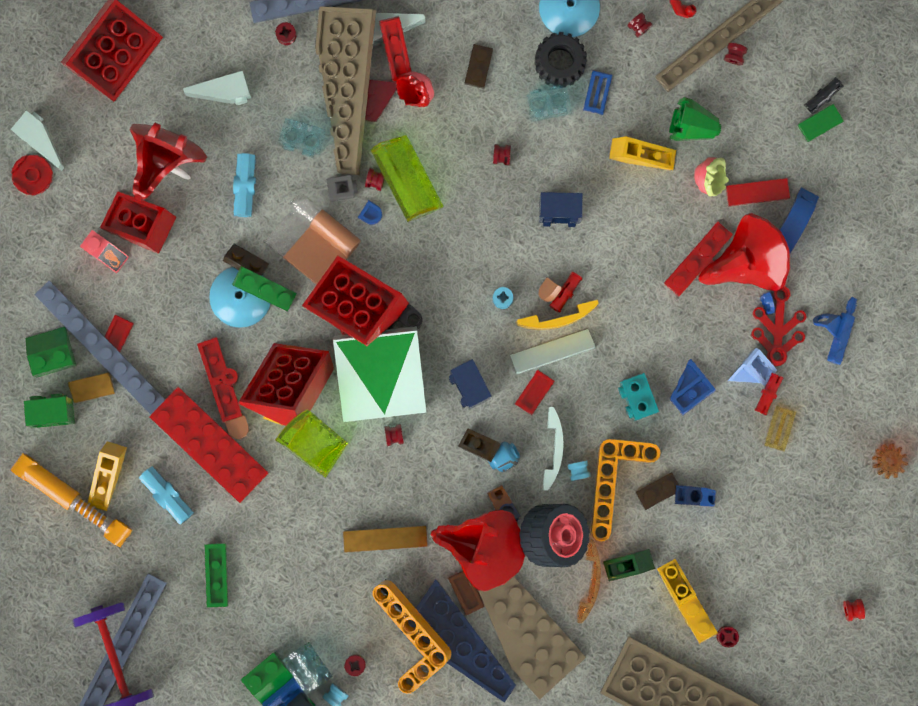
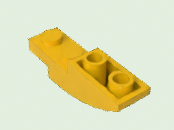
M676 559L657 568L665 586L698 643L700 644L718 634Z

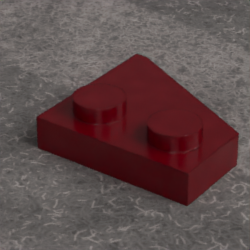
M369 80L365 121H378L397 90L396 82Z

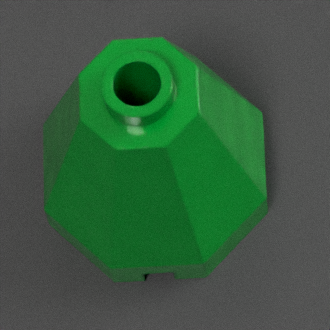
M687 97L679 99L677 103L680 105L679 110L674 109L669 133H672V135H670V139L675 141L710 140L720 134L722 126L718 117L693 99Z

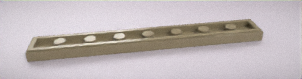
M751 0L657 74L655 78L667 92H670L728 46V43L737 39L784 0Z

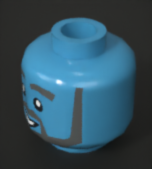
M504 441L500 443L501 445L492 462H489L492 469H497L500 472H505L516 466L518 458H520L516 446L513 443L509 444Z

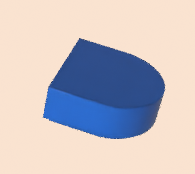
M368 200L358 218L369 225H375L382 219V210L378 205Z

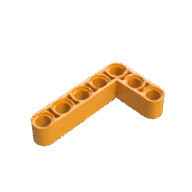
M607 439L600 444L591 524V535L596 541H605L611 534L618 460L645 463L655 462L660 457V449L656 444ZM606 443L613 445V454L608 455L603 451ZM627 445L635 449L632 457H628L624 453V448ZM648 447L655 450V457L653 459H648L645 456V450ZM603 464H609L612 467L610 475L606 476L602 473L601 468ZM601 485L609 486L610 494L608 496L600 494L599 488ZM601 505L608 508V514L605 517H600L597 513V509ZM599 526H603L606 529V535L603 538H598L595 534V530Z
M384 580L373 590L375 601L424 656L407 670L398 681L400 691L410 694L451 658V650L392 581ZM381 587L387 589L388 596L382 594ZM396 603L401 605L402 612L395 609L394 605ZM408 620H413L416 623V628L411 627ZM422 636H427L430 644L423 642ZM436 652H441L444 660L437 658ZM421 665L427 666L429 673L422 671ZM406 678H410L414 685H409L406 682Z

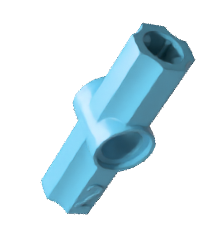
M237 154L236 176H234L233 193L235 194L234 216L252 217L253 195H255L254 184H256V177H254L256 159L255 155Z
M153 466L141 474L139 479L151 491L153 498L180 525L191 517L194 513L192 509L181 499L179 492L173 489V485L170 482H166Z

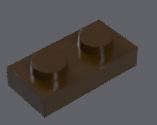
M473 44L464 82L465 85L484 89L493 48Z
M235 243L223 258V262L237 270L242 266L263 276L269 266L268 262Z
M468 428L458 447L492 462L501 444Z
M671 472L635 493L644 510H647L675 495L676 485L679 486Z

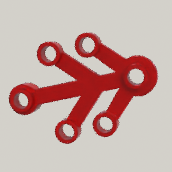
M786 286L780 290L773 291V299L776 301L775 325L765 314V310L762 307H757L752 312L753 317L756 320H760L774 337L772 344L764 336V331L761 328L757 327L751 331V337L754 340L757 339L766 349V358L773 366L783 365L787 360V352L805 340V334L802 331H796L793 333L792 339L782 346V337L807 318L806 313L799 310L794 313L792 319L783 325L785 301L790 297V290ZM778 291L784 292V298L777 296ZM756 310L762 311V317L755 315ZM798 313L803 314V320H798L796 315ZM755 330H759L761 332V336L759 338L754 336ZM797 333L802 335L801 341L795 339ZM775 352L780 354L779 360L773 358Z

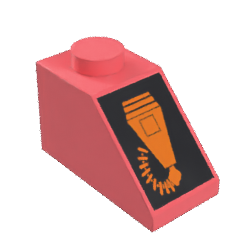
M91 230L80 245L82 249L116 273H118L129 258V256L93 230Z

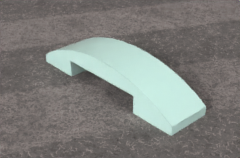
M549 407L547 423V429H555L553 469L544 470L543 491H548L556 479L563 456V432L554 407Z

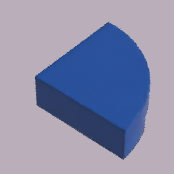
M768 292L760 296L766 315L775 313L771 293Z

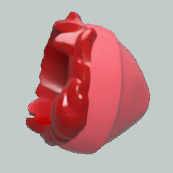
M411 71L397 78L396 88L399 99L404 100L405 105L427 107L434 97V90L431 80L426 75Z

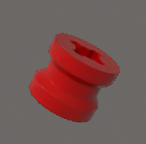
M861 598L856 599L854 602L849 600L843 602L845 617L848 622L853 621L854 618L865 619V609Z

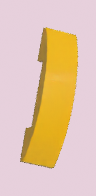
M598 300L578 304L576 306L578 313L540 323L538 316L534 315L518 319L516 321L517 326L534 330L561 328L587 316L596 308Z

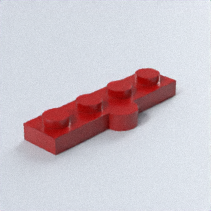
M717 222L664 284L677 296H680L700 272L713 262L714 256L733 234Z
M218 338L198 343L197 346L222 422L224 423L243 416L233 387L238 381V373L234 369L227 368Z

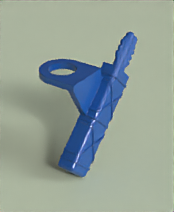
M854 297L849 299L846 313L841 312V315L821 314L813 318L814 325L825 327L834 336L827 358L833 364L840 365L844 358L848 339L855 322V317L852 314L855 312L857 299ZM828 318L825 321H819L820 319Z

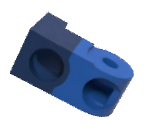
M676 485L675 504L715 507L716 490Z

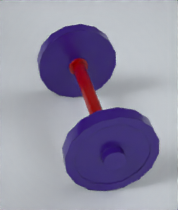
M123 602L103 608V605L91 608V613L72 620L75 628L91 622L98 624L121 693L119 700L104 706H136L137 703L155 697L152 689L134 695L129 693L105 621L108 616L125 611Z

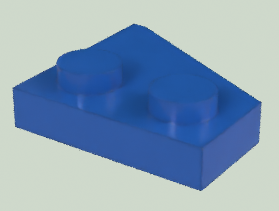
M690 359L670 397V401L683 416L714 393L716 389L692 359Z

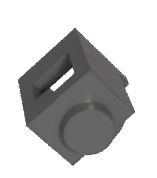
M351 175L326 179L330 202L355 198L354 193L358 192L356 180L352 181ZM341 186H345L347 188V191L345 193H341L339 191V188Z

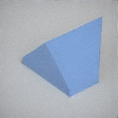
M755 348L748 354L728 381L761 383L765 386L771 373L775 374L777 369L758 348Z

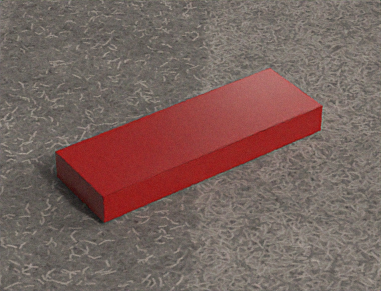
M399 16L379 21L393 82L397 81L398 77L412 71Z
M787 178L726 186L728 207L790 199Z

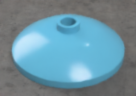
M540 0L539 13L543 23L551 32L559 35V32H564V35L570 33L572 37H577L585 34L595 25L600 13V1ZM572 1L574 5L569 7L567 2Z
M231 267L221 272L211 286L209 295L211 308L217 318L229 326L238 328L252 326L266 315L270 303L233 286L232 283L239 270ZM242 292V298L237 299L235 297L236 293Z

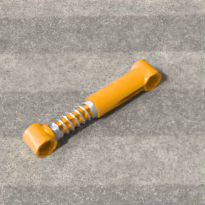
M22 453L11 468L15 475L35 486L65 509H71L73 512L77 511V514H81L82 518H87V522L91 521L92 525L95 524L96 528H100L101 532H104V537L114 545L121 548L133 531L120 520H113L109 516L106 517L104 513L101 514L99 512L100 510L94 509L95 506L92 507L90 503L87 504L86 500H82L78 491L43 468L27 454Z

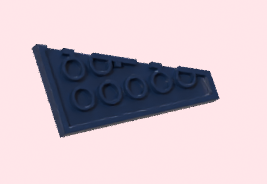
M435 579L416 607L417 611L450 648L451 658L447 664L505 703L516 684L437 579ZM408 620L409 625L416 628V623L413 620ZM422 636L423 642L430 644L429 638ZM436 652V656L444 660L443 654Z

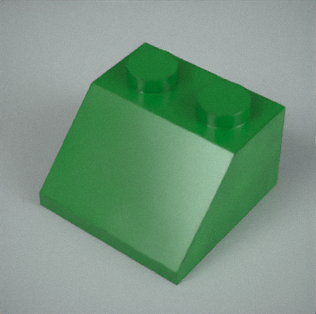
M66 327L25 338L27 359L32 376L38 378L77 366Z
M273 652L244 676L241 681L262 704L295 675L279 655Z

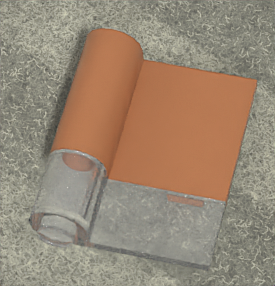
M296 195L290 203L292 205L290 213L264 243L317 285L337 255L347 260L358 247L361 240L306 195Z

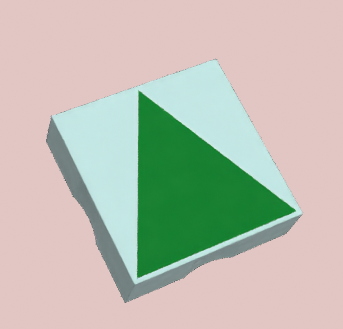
M417 326L386 330L368 346H365L348 334L334 336L333 343L343 422L426 413Z

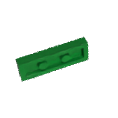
M242 266L232 283L233 286L287 312L297 294Z
M226 543L204 544L207 608L228 607Z

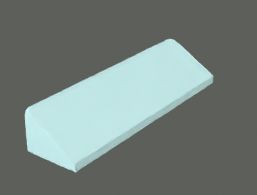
M586 329L512 354L510 357L517 375L595 349L596 347L589 330Z

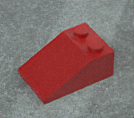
M117 191L100 228L159 254L177 217L163 207L146 201H136L134 197Z

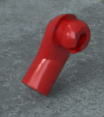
M669 0L675 14L678 16L691 18L697 12L693 4L684 5L680 0Z

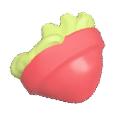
M708 157L695 168L694 180L702 193L708 196H717L726 189L725 184L729 182V179L726 177V162L724 158Z

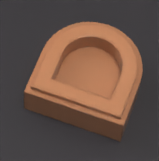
M546 278L539 288V297L546 302H550L557 297L562 287Z
M245 415L225 422L231 437L243 439L247 436L249 426Z

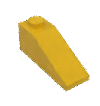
M624 136L612 139L609 159L628 164L674 170L676 150Z
M107 441L100 450L87 503H90V506H95V508L104 511L108 510L127 447Z

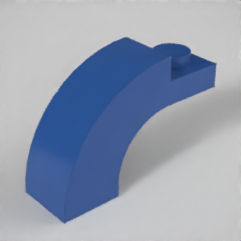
M802 187L798 191L785 220L779 228L788 244L789 253L792 252L801 237L819 199V196Z

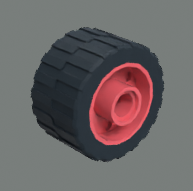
M570 504L536 505L528 511L520 527V544L530 562L542 567H571L584 557L588 549L590 532L587 520L577 507Z

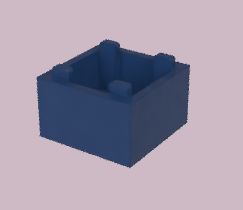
M541 192L539 197V223H543V227H550L551 223L568 224V227H576V224H580L582 220L583 193Z
M473 359L450 370L449 381L451 385L456 384L462 396L460 403L463 408L468 407L470 410L491 399L492 395Z

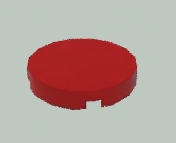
M39 155L22 156L15 162L11 174L14 186L26 195L35 196L41 194L52 183L53 171L51 165Z

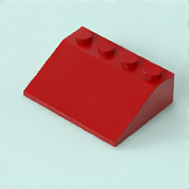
M107 0L61 63L115 102L163 37L118 0Z
M337 255L302 306L365 346H368L399 318L409 302L402 293Z
M273 343L240 398L239 404L285 426L298 415L309 410L290 425L291 427L301 428L334 370L329 351Z

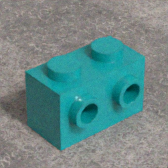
M645 373L620 382L621 387H618L621 398H625L628 406L625 409L629 419L633 418L634 421L659 412Z

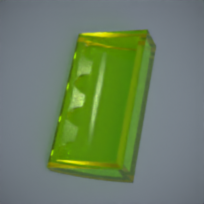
M407 135L382 141L370 149L407 222L424 217L444 207Z
M308 409L292 419L275 439L276 442L310 469L325 478L348 444V442Z

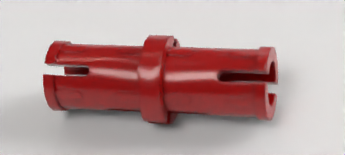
M571 272L563 286H560L562 290L549 304L550 308L560 313L568 299L574 296L573 292L582 281V277L575 272Z
M771 373L765 389L761 390L762 396L755 411L767 416L773 399L777 398L776 393L784 379L783 377Z

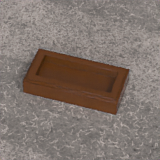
M464 571L448 578L466 616L485 607L477 589L467 579Z

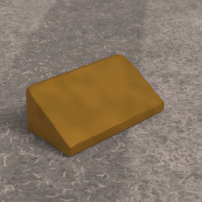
M110 373L68 382L74 403L115 394Z

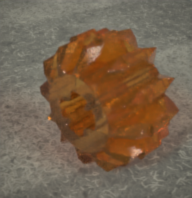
M892 443L889 445V448L886 444L881 445L882 451L880 449L875 450L879 457L873 456L872 460L877 461L878 464H874L872 467L873 469L880 467L877 472L878 475L884 473L885 478L889 479L891 475L893 478H897L898 472H905L901 466H907L908 462L902 461V458L907 457V454L900 455L902 447L895 449V444ZM891 456V460H894V464H890L889 466V463L886 462V458H890Z

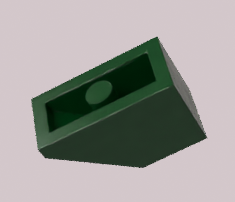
M650 549L603 561L609 582L655 569Z

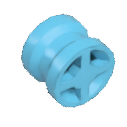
M506 287L496 289L492 298L494 305L500 309L510 307L513 302L512 291Z
M588 460L568 465V469L571 470L572 474L570 477L571 481L591 477V473L587 469L589 465Z
M332 683L330 691L322 697L332 706H341V702L346 700L349 695Z

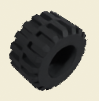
M559 32V35L552 33L549 38L546 36L543 42H540L535 55L536 73H539V78L541 80L544 79L547 85L551 83L556 88H558V85H562V88L568 84L571 86L576 80L578 81L584 72L587 62V53L584 51L585 46L583 43H579L580 39L577 37L575 39L572 38L570 33L568 35H564V32ZM556 50H564L571 55L573 63L565 70H558L549 63V55Z

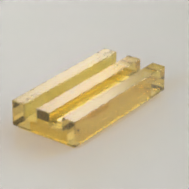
M775 406L764 446L785 452L796 414L795 411ZM782 412L774 443L771 444L770 441L778 413ZM788 414L790 415L787 423L781 446H778L784 422Z

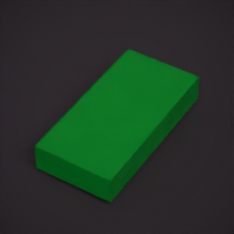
M832 104L798 124V127L807 142H810L843 123L844 120L835 105Z

